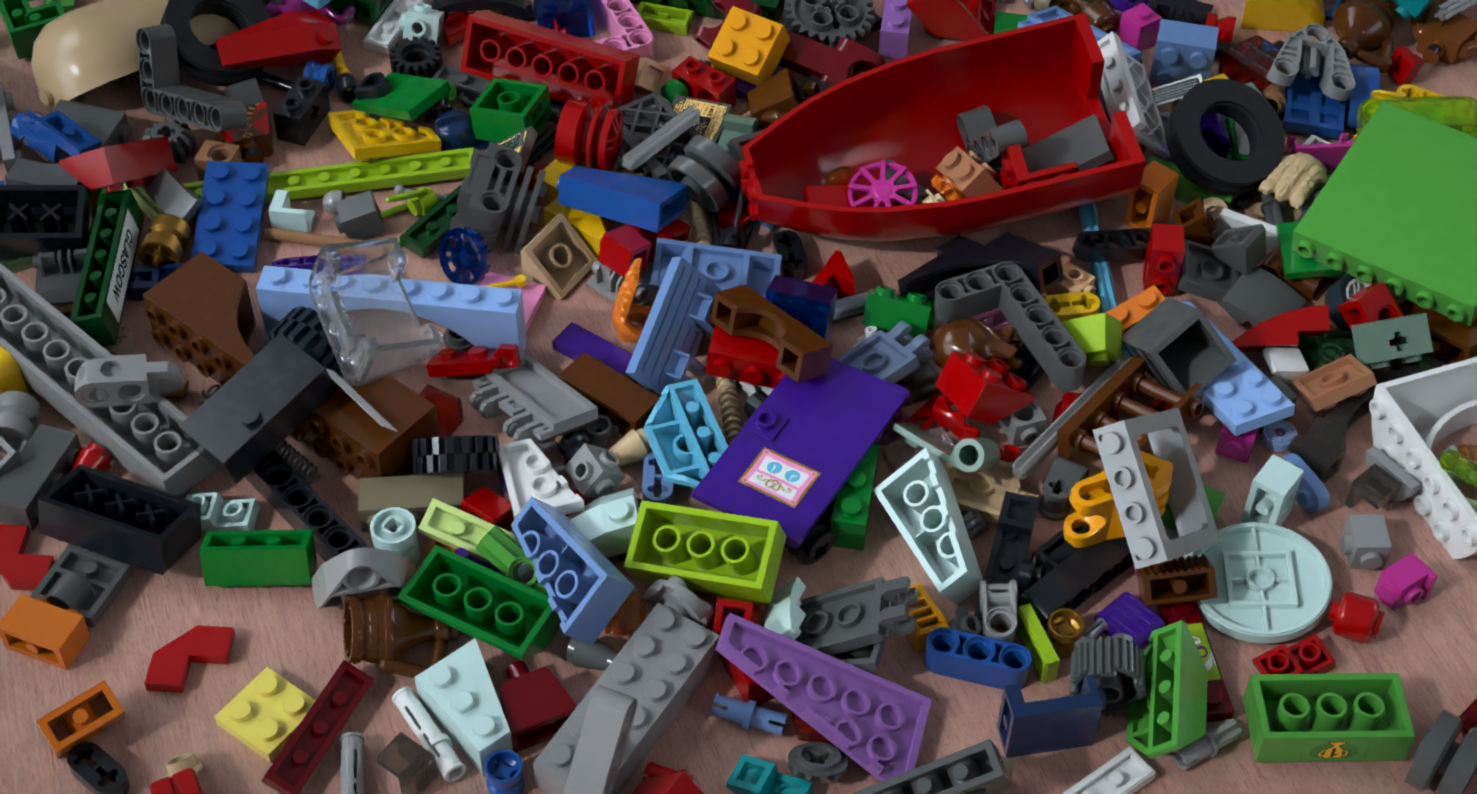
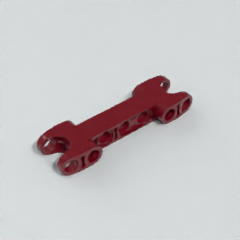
M711 0L713 6L725 14L723 22L713 28L697 27L692 37L701 46L710 51L732 6L758 16L763 14V10L750 0ZM786 30L790 41L778 63L782 67L805 76L817 75L830 88L861 72L884 65L886 61L870 48L847 38H840L836 47L832 48ZM816 83L814 86V90L816 93H819L820 88L819 85Z

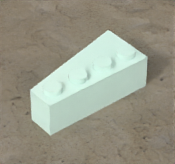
M925 447L874 488L873 491L939 593L958 605L979 588V581L983 580L944 461Z

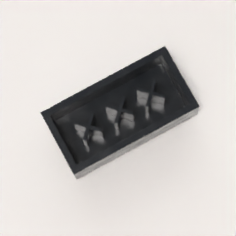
M0 185V258H32V256H37L38 252H55L57 258L58 250H62L64 257H67L68 249H72L74 254L75 249L87 248L90 202L85 185Z
M81 464L38 499L40 534L160 575L166 573L201 539V504Z

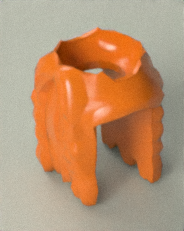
M636 258L629 267L612 309L613 326L617 337L623 342L638 343L644 327H640L632 322L636 321L645 325L652 308L648 305L632 302L639 282L641 258Z

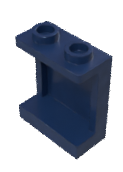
M1093 675L1084 676L1080 695L1027 703L1024 701L1019 684L1004 686L997 730L1005 757L1011 758L1092 746L1096 730L1100 729L1101 710H1104L1106 706L1103 689L1096 686Z

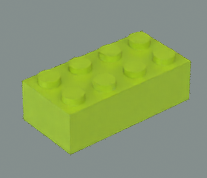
M642 500L624 568L636 582L652 584L659 579L668 580L670 576H677L686 582L688 589L691 591L771 603L787 536L780 523L775 520Z

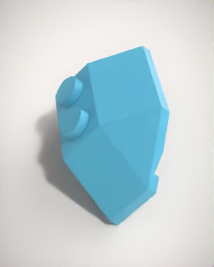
M697 378L666 385L644 425V433L664 480L696 488L728 448V445Z

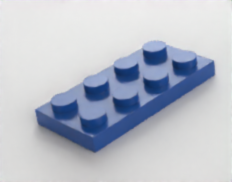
M1300 61L1299 71L1292 85L1286 88L1283 130L1339 139L1344 131L1346 101L1335 100L1323 94L1319 87V75L1305 79L1304 74L1301 73L1302 62Z
M207 161L200 201L202 204L199 207L191 259L202 251L233 272L255 273L270 176L269 163Z

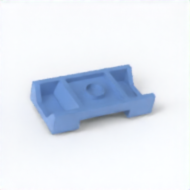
M657 237L648 301H655L672 257H682L716 284L721 291L745 284L776 305L782 255Z

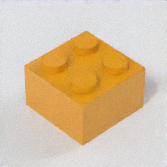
M732 6L707 57L715 69L759 86L772 77L790 41V37L782 24Z

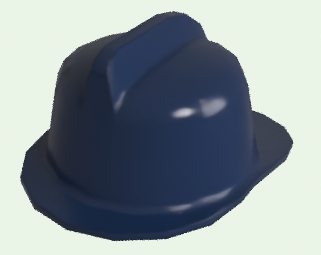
M463 110L446 111L434 122L435 128L433 131L441 139V151L472 147L482 150L489 146L490 142L474 139L471 116Z

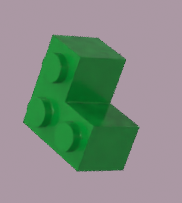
M0 0L2 22L18 60L32 57L34 41L43 27L65 13L60 0L31 8L28 0Z

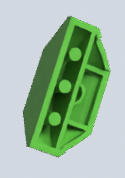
M1183 620L1152 631L1148 639L1150 644L1142 653L1145 655L1146 697H1142L1141 700L1137 699L1136 704L1131 703V706H1128L1126 741L1150 759L1182 749L1206 735L1208 672L1188 625Z

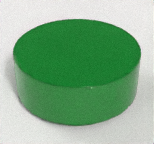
M676 79L669 80L661 87V95L671 103L675 95L690 97L687 87Z

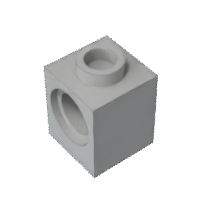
M1034 399L1032 403L999 420L998 423L1010 445L1020 447L1024 445L1030 446L1045 431L1047 419L1037 400Z

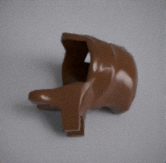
M972 317L955 320L940 326L934 332L930 341V350L935 354L933 361L941 369L944 368L952 351L963 354L971 351L989 361L992 358H997L1010 366L1009 370L1017 371L1024 363L1022 359L1014 357L1021 348V342L1013 339L1015 337V328L1004 327L998 335L988 325Z

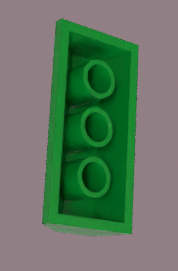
M438 545L433 547L397 596V602L522 660L543 652L561 623L558 613L551 609L547 600L549 598L548 595Z

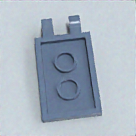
M901 321L888 333L879 330L836 360L894 384L919 368V361H930L935 354L928 347H925L931 343L930 339L923 334L915 338L909 333L906 334L912 330V327L905 321Z

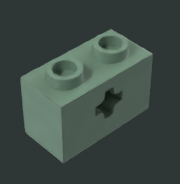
M1427 313L1411 314L1351 325L1356 358L1362 364H1370V369L1391 366L1390 360L1401 358L1402 363L1421 361V354L1433 352ZM1395 338V344L1390 346L1389 340Z

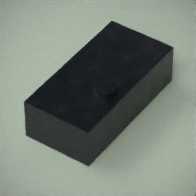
M280 333L183 421L179 428L192 448L237 484L337 389L324 366Z

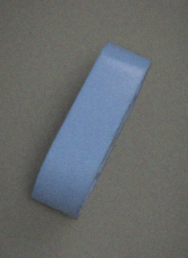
M653 452L645 457L643 464V500L672 505L674 483L666 482L662 474H655L658 463ZM655 487H661L662 493L660 497L654 496Z

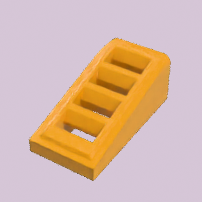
M921 583L910 586V588L915 587L918 590V603L908 606L912 607L919 604L922 606L910 610L908 616H919L925 613L927 615L918 618L916 631L907 634L915 652L926 649L927 637L932 630L940 627L950 628L945 617ZM931 623L930 626L920 628L921 625Z

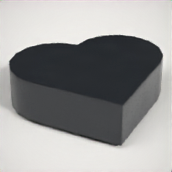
M375 72L366 76L355 88L354 93L357 100L376 99L390 93L391 86L383 73Z

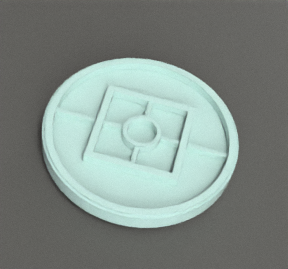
M1262 522L1234 524L1218 530L1221 542L1194 551L1192 558L1195 555L1201 557L1202 554H1205L1215 568L1217 599L1196 601L1200 615L1212 627L1230 637L1259 644L1286 642L1312 630L1327 612L1333 588L1329 565L1322 553L1309 540L1290 529Z

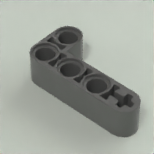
M987 105L962 112L956 116L958 129L967 153L972 150L987 164L1005 159L1007 148L1020 144L1021 149L1028 145L1025 128L1019 119L996 126L991 110Z

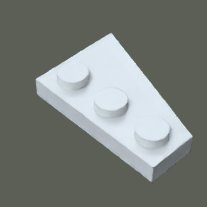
M531 438L499 444V459L514 519L531 496L558 508L564 515L585 510L584 500L578 493L574 494L567 480L555 472L551 467L549 459Z

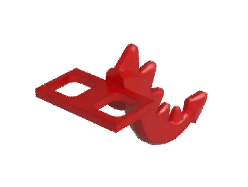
M934 394L905 422L914 424L920 419H927L918 426L925 431L937 421L940 428L949 429L960 441L966 438H979L980 436L979 429L969 426L966 416L960 410H953L951 408L953 403L944 394ZM1005 445L1004 451L999 447L1000 460L1008 463L1014 462L1022 453L1019 446Z

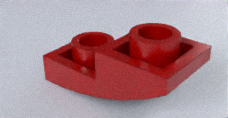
M1316 633L1288 648L1283 643L1252 659L1260 674H1324L1336 668L1335 659Z

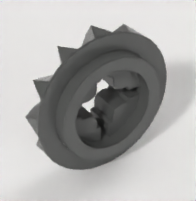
M804 743L794 747L788 754V769L793 771L797 778H807L808 783L820 781L824 784L826 780L838 781L840 776L847 773V755L839 748L828 743Z

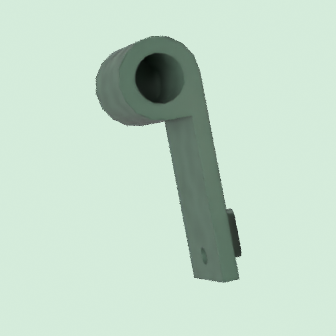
M895 423L892 428L904 436L902 440L916 449H919L920 446L923 448L927 447L939 458L967 473L991 471L998 465L1001 457L998 445L988 438H966L959 441L953 448L913 423Z

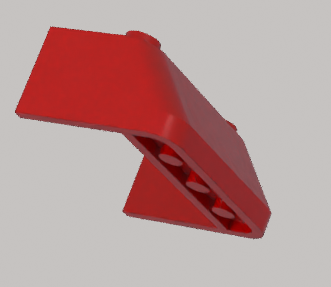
M910 0L907 2L908 8L922 22L926 32L935 37L971 40L993 34L996 0Z

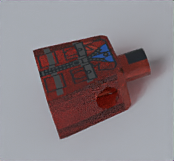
M1255 35L1222 51L1218 73H1224L1230 80L1243 84L1252 82L1262 92L1271 83L1267 80L1266 76L1284 42L1278 40L1272 44L1261 36Z

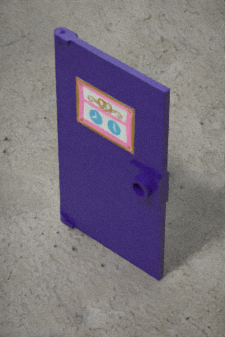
M830 357L827 374L799 383L785 374L691 493L692 498L723 513L726 511L729 514L778 521L787 536L785 544L798 549L894 416L907 401L910 391L898 384L886 382Z

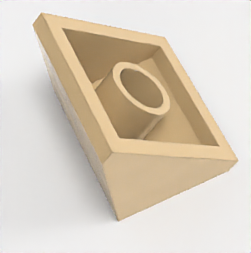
M562 213L557 214L520 251L522 275L526 276L527 281L546 285L547 294L558 300L562 299L592 269L593 263L598 260Z

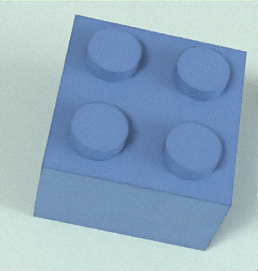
M1161 19L1149 82L1156 86H1162L1198 74L1202 75V80L1208 79L1215 56L1219 27Z

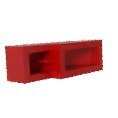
M1328 305L1312 306L1282 313L1248 329L1233 340L1232 343L1241 352H1263L1262 350L1265 347L1295 348L1299 345L1298 337H1322L1330 331Z

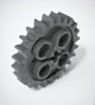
M785 0L783 19L786 20L785 27L791 28V32L834 48L840 38L864 42L865 35L870 36L871 28L874 27L875 8H873V0Z

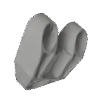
M1312 23L1289 35L1266 76L1267 80L1277 85L1291 86L1299 71V63L1301 61V73L1304 74L1305 79L1319 75V87L1323 94L1335 100L1347 101L1356 83L1346 52L1324 26ZM1309 35L1316 37L1319 41L1313 40Z
M367 547L347 550L322 563L313 575L311 581L314 604L319 609L342 603L344 605L349 594L361 592L362 594H367L369 591L379 589L390 593V596H397L416 572L415 563L396 551Z

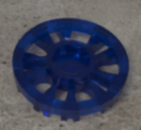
M459 227L448 231L440 243V264L447 278L453 283L474 285L481 282L485 278V273L489 272L488 268H490V265L487 264V254L490 253V250L487 249L488 244L484 245V237H481L480 233H475L470 227ZM451 238H453V240L455 241L456 246H453L449 242ZM446 251L451 252V256H446ZM453 263L456 267L454 272L451 271L448 264ZM470 271L474 277L473 279L470 278Z

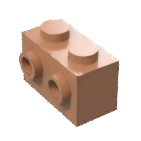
M957 146L936 167L966 197L1004 190L993 179L997 173L972 150L966 154Z

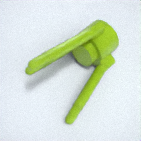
M423 186L414 191L386 197L385 201L387 203L408 200L405 203L382 211L381 214L382 218L409 209L412 215H419L422 218L439 203L436 193L430 187L426 188ZM400 237L390 246V251H395L401 246Z

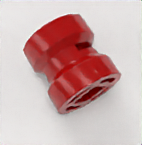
M1208 12L1205 25L1219 27L1217 40L1231 42L1236 17L1227 16L1220 20L1217 14Z

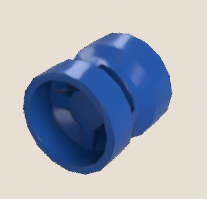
M507 749L497 750L490 754L484 765L488 793L522 794L525 782L522 760L519 755Z

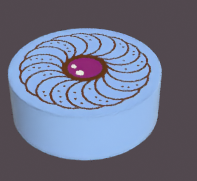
M1279 420L1264 426L1261 440L1268 449L1274 452H1287L1295 444L1297 431L1289 422Z

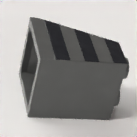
M1169 297L1122 335V345L1129 355L1145 360V371L1166 388L1185 395L1196 382L1202 384L1203 389L1237 360L1200 309Z

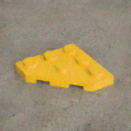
M357 110L327 113V124L355 160L371 161L373 158L378 157L391 158L441 151V139L431 128L419 126L417 131L404 126L403 121L381 117L380 121H376L373 118L366 117V112Z

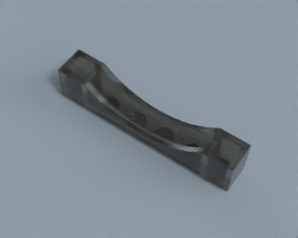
M1425 353L1421 354V361L1402 363L1401 358L1390 360L1391 366L1373 369L1372 372L1377 384L1441 367L1443 362L1431 354ZM1376 385L1368 388V391L1360 396L1348 397L1343 401H1339L1335 407L1329 410L1325 417H1317L1303 436L1298 434L1289 444L1288 451L1300 456L1323 483L1327 482L1339 471L1346 452V432L1356 420L1370 412L1369 403L1373 400Z

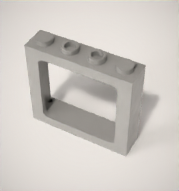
M1179 407L1122 420L1092 430L1135 569L1169 561L1221 542ZM1148 435L1154 456L1173 463L1172 484L1169 487L1168 502L1179 534L1177 538L1170 540L1166 535L1137 442V436Z

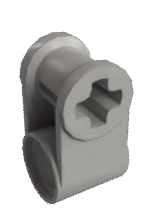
M980 580L979 605L980 613H982L983 636L1014 643L1017 627L1016 580L1000 584H987L985 580ZM1001 625L1006 627L1008 631L998 633L992 627Z

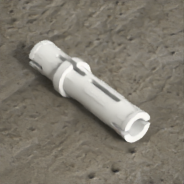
M407 686L399 689L393 695L392 702L423 745L422 751L428 760H433L445 781L454 782L461 778L466 772V766L452 749L450 737L447 734L441 733L430 714L416 696L413 688Z

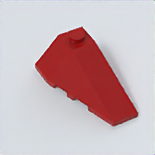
M317 10L288 11L218 38L215 41L223 68L306 65L309 60L318 61L320 65H324L326 63L330 64L343 49L335 22Z

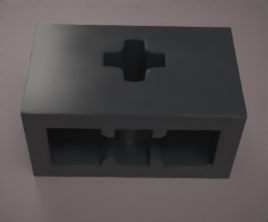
M299 76L273 111L278 140L301 146L306 145L327 113L331 110L326 82Z

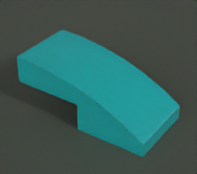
M744 754L741 755L726 782L727 788L736 794H813L815 791L812 782L808 783L807 780L779 773L776 763Z

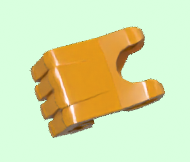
M1140 450L1159 513L1162 517L1169 497V487L1172 484L1173 463ZM1105 469L1101 473L1077 482L1071 489L1069 496L1070 503L1076 512L1067 516L1064 521V539L1073 547L1085 548L1105 540L1125 537ZM1090 495L1089 500H1085L1080 496ZM1085 525L1090 527L1089 532L1084 534H1078L1073 531L1074 528Z

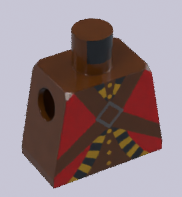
M266 102L245 106L248 113V122L245 127L214 132L217 141L240 145L242 158L247 163H263L264 158L274 154L272 126Z

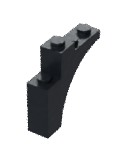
M1005 232L986 245L958 235L936 248L937 257L899 279L898 285L900 295L908 296V292H915L926 295V300L932 301L935 299V289L938 283L1001 262H1012L1018 265L1040 294L1045 293L1064 281L1059 252L1010 232Z

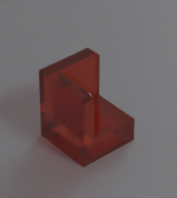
M427 384L419 395L436 406L440 437L451 436L464 421L462 401L452 394Z

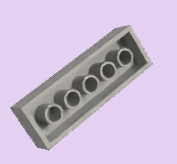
M657 603L533 762L535 786L548 794H563L590 699L595 689L602 685L637 698L638 701L635 717L612 794H619L718 661L719 652L715 649L720 635Z

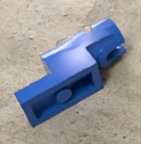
M27 109V115L19 112L11 123V134L23 142L24 145L34 150L46 162L51 160L54 163H58L59 160L101 148L102 145L100 139L59 110L42 116L31 109Z

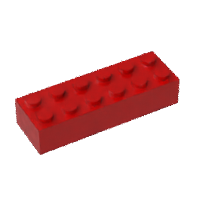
M482 10L468 15L460 71L493 80L495 77L548 85L550 98L565 103L568 100L577 101L581 95L590 100L603 85L611 92L610 99L604 104L610 110L632 102L640 55L491 11Z

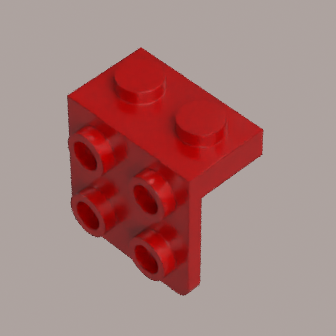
M1018 144L1007 148L1006 157L1002 159L1003 170L1000 171V180L1003 188L1009 189L1079 171V166L1077 162H1071L1029 173L1021 146Z

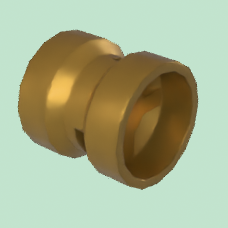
M1068 608L1057 609L1051 613L1048 619L1046 634L1059 658L1071 657V653L1074 652L1075 642L1083 634L1084 620L1078 612Z

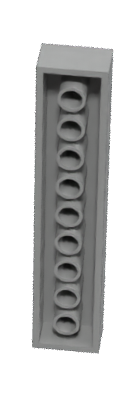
M0 263V346L7 350L18 363L25 384L97 445L107 450L116 461L148 487L182 497L218 469L192 448L179 428V425L188 416L162 395L161 402L104 408H89L79 404L74 398V382L78 369L85 361L106 358V355L112 354Z

